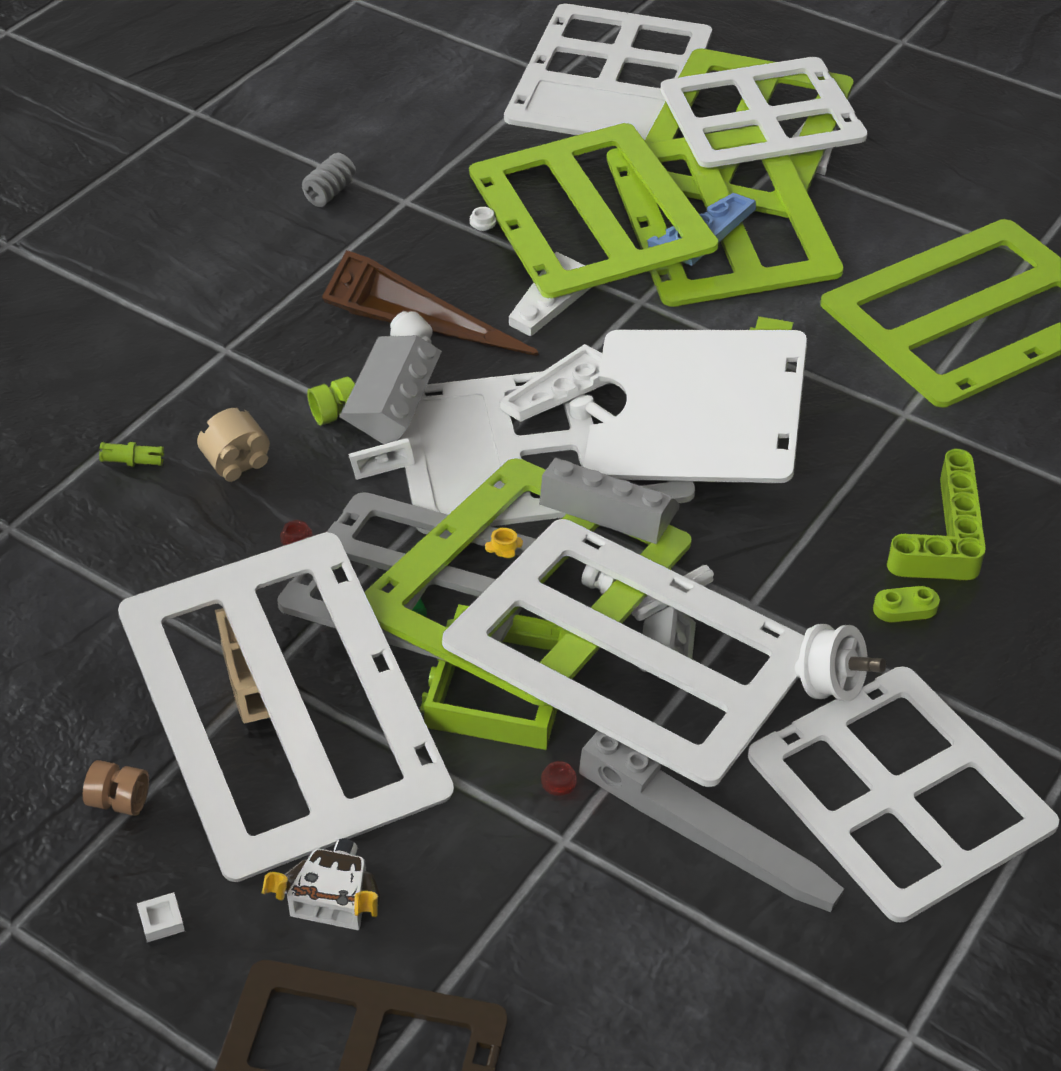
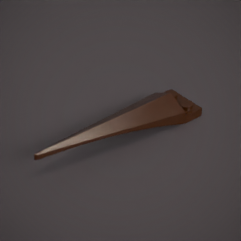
M347 250L322 296L325 303L348 310L351 314L390 323L403 311H416L432 327L434 333L534 356L539 355L537 349L452 306L373 259Z

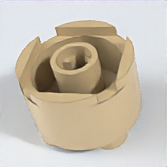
M229 408L217 413L207 422L209 427L205 433L200 431L197 444L199 449L216 472L228 482L237 480L242 472L252 467L255 469L263 467L268 461L266 454L270 446L269 438L246 410L243 412L238 408Z

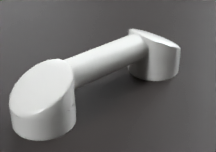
M590 395L579 396L569 404V414L577 420H586L594 416L604 423L616 417L594 403L593 397Z

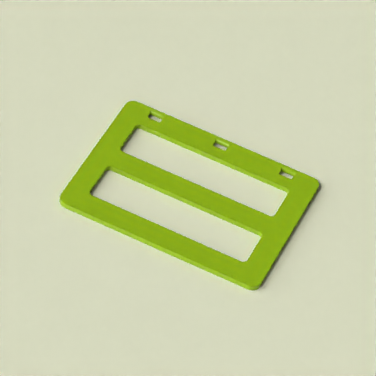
M699 48L692 51L678 78L705 74L713 70L724 71L775 62ZM829 72L848 100L853 88V79L847 75ZM806 74L755 81L767 103L779 83L815 89ZM817 77L819 80H825L824 77ZM700 90L683 92L690 107H692ZM743 98L736 112L749 110ZM666 101L645 139L646 143L675 139L680 130ZM828 113L808 116L799 137L834 131L837 123L833 116ZM751 125V126H745V127H739V128H732V129H727V130L740 129V128L752 127V126H757V125ZM826 149L790 155V159L807 192ZM739 163L718 166L729 194L736 193L755 200V211L789 218L776 190L766 192L732 185L730 182ZM667 171L686 197L702 200L692 176Z
M629 123L617 124L480 161L469 167L470 177L488 207L493 210L497 222L539 292L545 298H556L710 254L718 249V239L635 127ZM616 146L682 238L642 250L637 249L574 156ZM540 165H547L609 259L572 270H565L505 175ZM485 183H492V185L488 187H485L484 185ZM516 224L518 225L519 228L514 230H511V228L509 227ZM545 270L547 274L539 276L537 271Z
M759 126L705 134L714 150L767 142ZM685 137L647 143L660 162L679 159L686 161L706 209L708 206L730 195L718 167H701L697 163ZM618 148L611 149L607 152V163L641 250L648 248V239L653 236L660 238L666 234V224L657 202ZM789 155L761 160L809 260L773 267H763L741 222L720 241L734 273L690 280L687 278L681 262L650 270L661 302L664 305L675 307L828 281L842 276L843 264ZM627 171L629 176L621 177L619 172ZM647 221L648 226L641 228L639 222ZM668 274L670 280L662 282L660 275Z
M1008 219L993 222L826 292L821 296L820 305L825 311L937 407L951 406L1061 355V322L943 375L937 374L910 351L1052 287L1061 288V257L1015 222ZM1002 245L1009 247L1034 267L892 330L883 328L859 307ZM1033 352L1038 354V356L1032 359L1027 356ZM965 383L971 385V387L961 390L959 387Z
M514 458L506 461L364 593L381 629L534 705L544 706L547 703L446 650L442 645V637L448 627L442 626L404 607L520 495L526 491L540 495L542 475L546 470L523 459ZM498 481L505 484L501 489L494 487ZM569 514L562 518L570 520L592 532L600 526ZM668 525L657 544L633 537L648 544L646 549L640 554L641 556L670 570L689 550L692 540L687 532ZM445 530L452 533L447 539L440 537ZM564 556L539 582L543 584L569 556ZM616 580L591 608L622 624L645 599L647 594ZM388 583L395 586L389 593L382 591ZM520 606L514 607L488 636L491 637ZM568 631L539 663L572 680L600 647Z

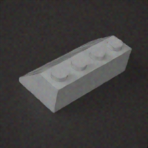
M417 335L378 337L339 417L383 444L398 441L411 422L442 351Z
M554 458L542 475L540 505L654 544L658 543L680 505L672 496L558 458Z

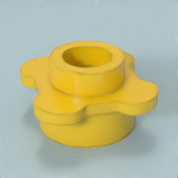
M499 528L492 532L491 542L485 544V550L489 553L494 552L500 557L512 558L515 556V550L522 547L523 540L517 537V533L514 530Z

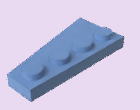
M732 193L708 206L707 212L699 215L716 236L718 242H720L756 210V201ZM672 226L666 229L664 236L660 238L653 236L648 239V248L678 240L682 237L675 227ZM703 256L682 262L692 266Z

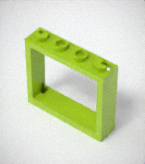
M458 604L454 619L448 620L446 627H449L469 606ZM515 614L513 625L502 642L552 650L568 630L548 620ZM437 659L439 661L438 666H432L429 674V692H423L422 704L419 710L421 713H424V721L427 728L547 750L557 708L549 704L539 706L534 721L443 704L456 666L447 661Z

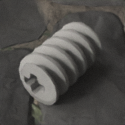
M334 153L306 176L302 182V189L308 201L317 207H323L333 199V196H336L339 191L351 183L352 176L356 172L353 162L344 154Z

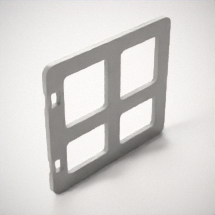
M363 492L352 497L343 509L341 516L336 522L334 521L327 532L335 534L340 539L349 560L388 571L405 553L355 540V537L370 517L378 516L431 531L448 514ZM348 518L356 520L352 526L345 524ZM488 526L471 543L485 546L487 542H491L492 532L499 528ZM445 530L440 537L447 539L452 533ZM517 534V537L523 540V545L515 550V555L520 556L536 540L535 538ZM446 566L404 607L413 610L426 588L432 584L479 597L496 579ZM309 573L295 576L292 581H289L278 596V609L285 614L336 628L325 602L312 598L318 589L313 576ZM305 577L313 579L308 586L300 584ZM519 607L491 638L502 643L513 625L515 614L518 615L523 607ZM382 629L388 644L441 659Z

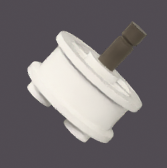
M816 624L808 628L801 646L800 657L795 665L796 675L798 678H801L802 685L810 697L825 699L833 695L840 701H851L860 693L867 671L884 672L886 669L884 658L867 657L865 640L861 632L852 625H842L836 630L827 624Z

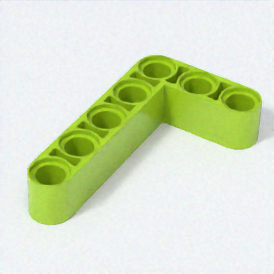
M952 449L945 455L940 483L947 536L899 534L895 536L891 542L887 561V568L892 574L901 577L972 580L980 574L986 547L974 462L969 452L963 449Z

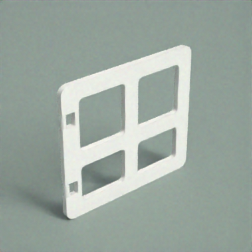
M817 57L673 78L661 82V93L697 163L701 167H718L857 144L867 139L866 128L856 117L855 111L834 78L830 76L824 62ZM806 74L821 97L820 99L770 106L755 81ZM817 77H824L825 80H819ZM735 85L749 110L698 118L694 115L683 92ZM828 113L833 116L841 130L789 138L778 121ZM845 118H850L851 121H850V122H845L844 119H845ZM757 125L767 142L714 150L704 133Z
M896 667L875 678V681L863 686L860 693L853 700L840 701L835 699L793 721L791 725L778 732L774 731L755 741L749 747L748 759L750 763L880 910L894 922H906L1053 835L1059 825L1057 814L908 667ZM879 688L883 695L872 700L867 694ZM902 697L906 698L952 746L900 775H893L849 730L847 725ZM793 733H796L801 738L789 745L783 740V738ZM817 741H825L871 791L835 811H830L783 761L785 758ZM968 767L975 768L1024 818L1022 821L970 851L963 850L914 798ZM886 813H891L941 865V868L905 889L898 888L853 839L850 833Z

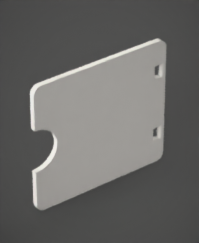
M613 330L609 332L604 340L598 375L599 381L610 382L619 386L626 393L627 402L624 409L615 418L604 423L590 425L583 467L621 480L785 483L793 477L795 469L807 350L806 335L798 330ZM787 362H797L796 373L786 372ZM779 438H789L788 450L778 449Z

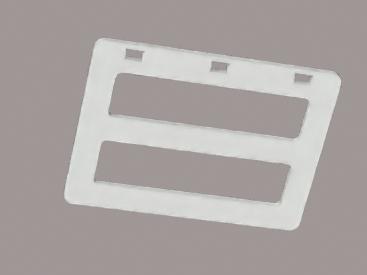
M559 519L554 521L444 631L442 645L449 652L702 786L712 787L722 780L798 679L795 665L800 657V650L805 636L570 520ZM588 540L601 547L596 549L586 544L585 541ZM564 556H570L769 655L770 658L750 684L742 685L539 581ZM676 583L689 591L685 593L673 587L672 584ZM514 607H523L725 711L726 714L704 743L700 745L694 744L489 637L488 634ZM765 627L780 636L776 638L762 631V629Z
M329 532L321 533L126 598L120 603L118 608L120 620L222 875L231 882L243 881L310 855L315 849H325L333 846L339 839L354 838L444 803L451 798L454 789L451 777L343 545L335 534ZM342 566L348 581L338 584L332 570ZM304 573L311 574L316 582L404 776L398 782L353 799H348L343 794L255 593L260 588ZM212 604L222 605L310 810V814L306 817L256 836L249 835L245 829L162 627V623L165 620ZM383 654L390 670L379 673L373 658ZM425 746L433 763L422 766L415 750Z

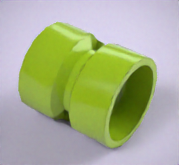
M347 376L332 381L330 387L322 384L308 389L309 406L314 419L320 426L338 419V415L341 414L355 385L350 377Z

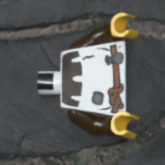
M343 838L337 840L334 851L315 849L307 860H302L285 874L278 872L267 873L262 888V894L276 893V899L283 900L285 894H287L291 917L354 930L360 929L362 912H371L372 917H377L378 904L381 899L374 875L366 871L365 859L355 856L358 849L357 844Z

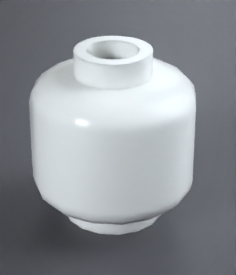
M403 311L390 324V336L417 335L429 343L432 342L430 340L433 332L432 327L416 311Z

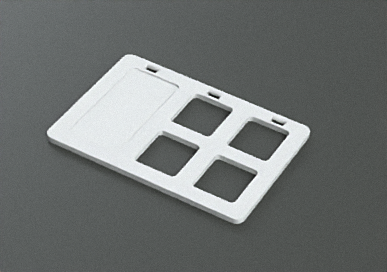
M560 4L557 6L504 112V121L511 125L572 135H580L621 123H629L635 127L645 141L666 100L661 93V88L618 82L617 80L624 64L629 62L677 70L675 78H678L692 51L699 48L707 49L712 36V28L705 24L573 4ZM572 19L622 26L613 44L563 37ZM642 29L691 37L683 55L632 47L639 30ZM556 52L607 59L598 78L547 71ZM538 60L545 61L544 64L537 63ZM518 100L525 101L524 104H518L517 102Z
M543 371L427 384L407 430L399 438V440L409 438L415 464L405 467L411 503L418 507L449 515L506 461L514 458L521 459L524 455L575 450L583 467L589 427L593 424L592 417L586 420L572 418L569 414V404L573 400L571 399L563 403L570 426L569 430L516 435L511 417L500 409L499 400L521 387L516 386L515 383L528 382ZM442 392V395H425L426 393ZM498 481L494 487L501 489L505 484ZM668 481L666 483L642 486L672 496L678 503L691 501L695 494L693 481ZM526 491L489 526L563 518L566 513L540 505V498H533L530 495V491ZM417 528V530L423 534H428L430 532L425 529Z

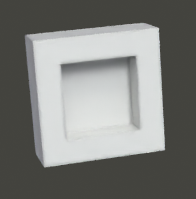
M174 892L137 903L147 943L185 931Z

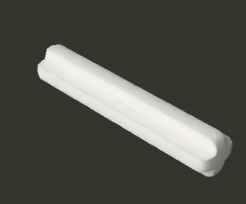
M702 565L684 575V577L705 586L713 582L714 573L707 565ZM676 583L672 584L673 587L685 593L689 591ZM647 595L631 614L638 621H642L669 605Z

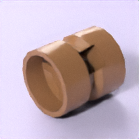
M101 760L94 761L84 781V804L104 810L112 806L115 812L132 816L138 815L145 804L148 794V771L125 766L120 770L118 764Z

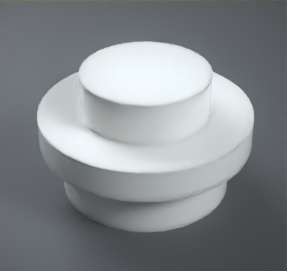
M488 207L474 209L470 216V225L479 231H487L496 225V217L493 210Z

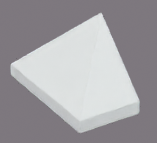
M409 438L349 454L356 480L415 464Z

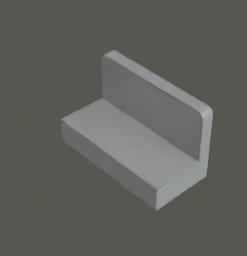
M669 606L645 619L643 635L692 659L696 622L687 614ZM638 667L641 671L646 672V670Z

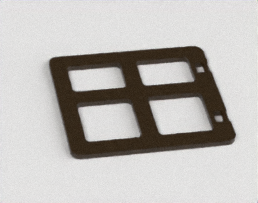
M261 960L255 963L249 971L214 1071H270L251 1067L248 1063L271 996L276 992L350 1005L357 1009L338 1071H369L384 1018L389 1014L469 1029L472 1033L462 1071H495L507 1028V1013L502 1006L495 1003L272 960ZM477 1047L490 1049L486 1066L473 1064Z

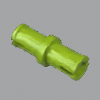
M105 442L100 444V449H102V452L99 451L100 462L127 463V466H135V464L163 465L164 460L161 457H164V447L137 446L136 442H129L128 445Z

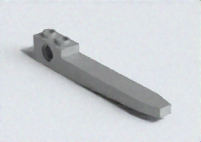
M597 731L582 748L579 774L642 813L796 900L831 912L842 897L844 888L816 864L661 771V764L600 731Z

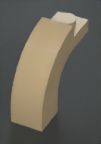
M223 608L217 609L215 614L222 650L243 724L269 718L270 716Z

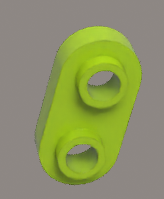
M925 586L886 589L880 591L875 596L873 611L879 619L886 622L928 619L937 613L940 599L933 589Z

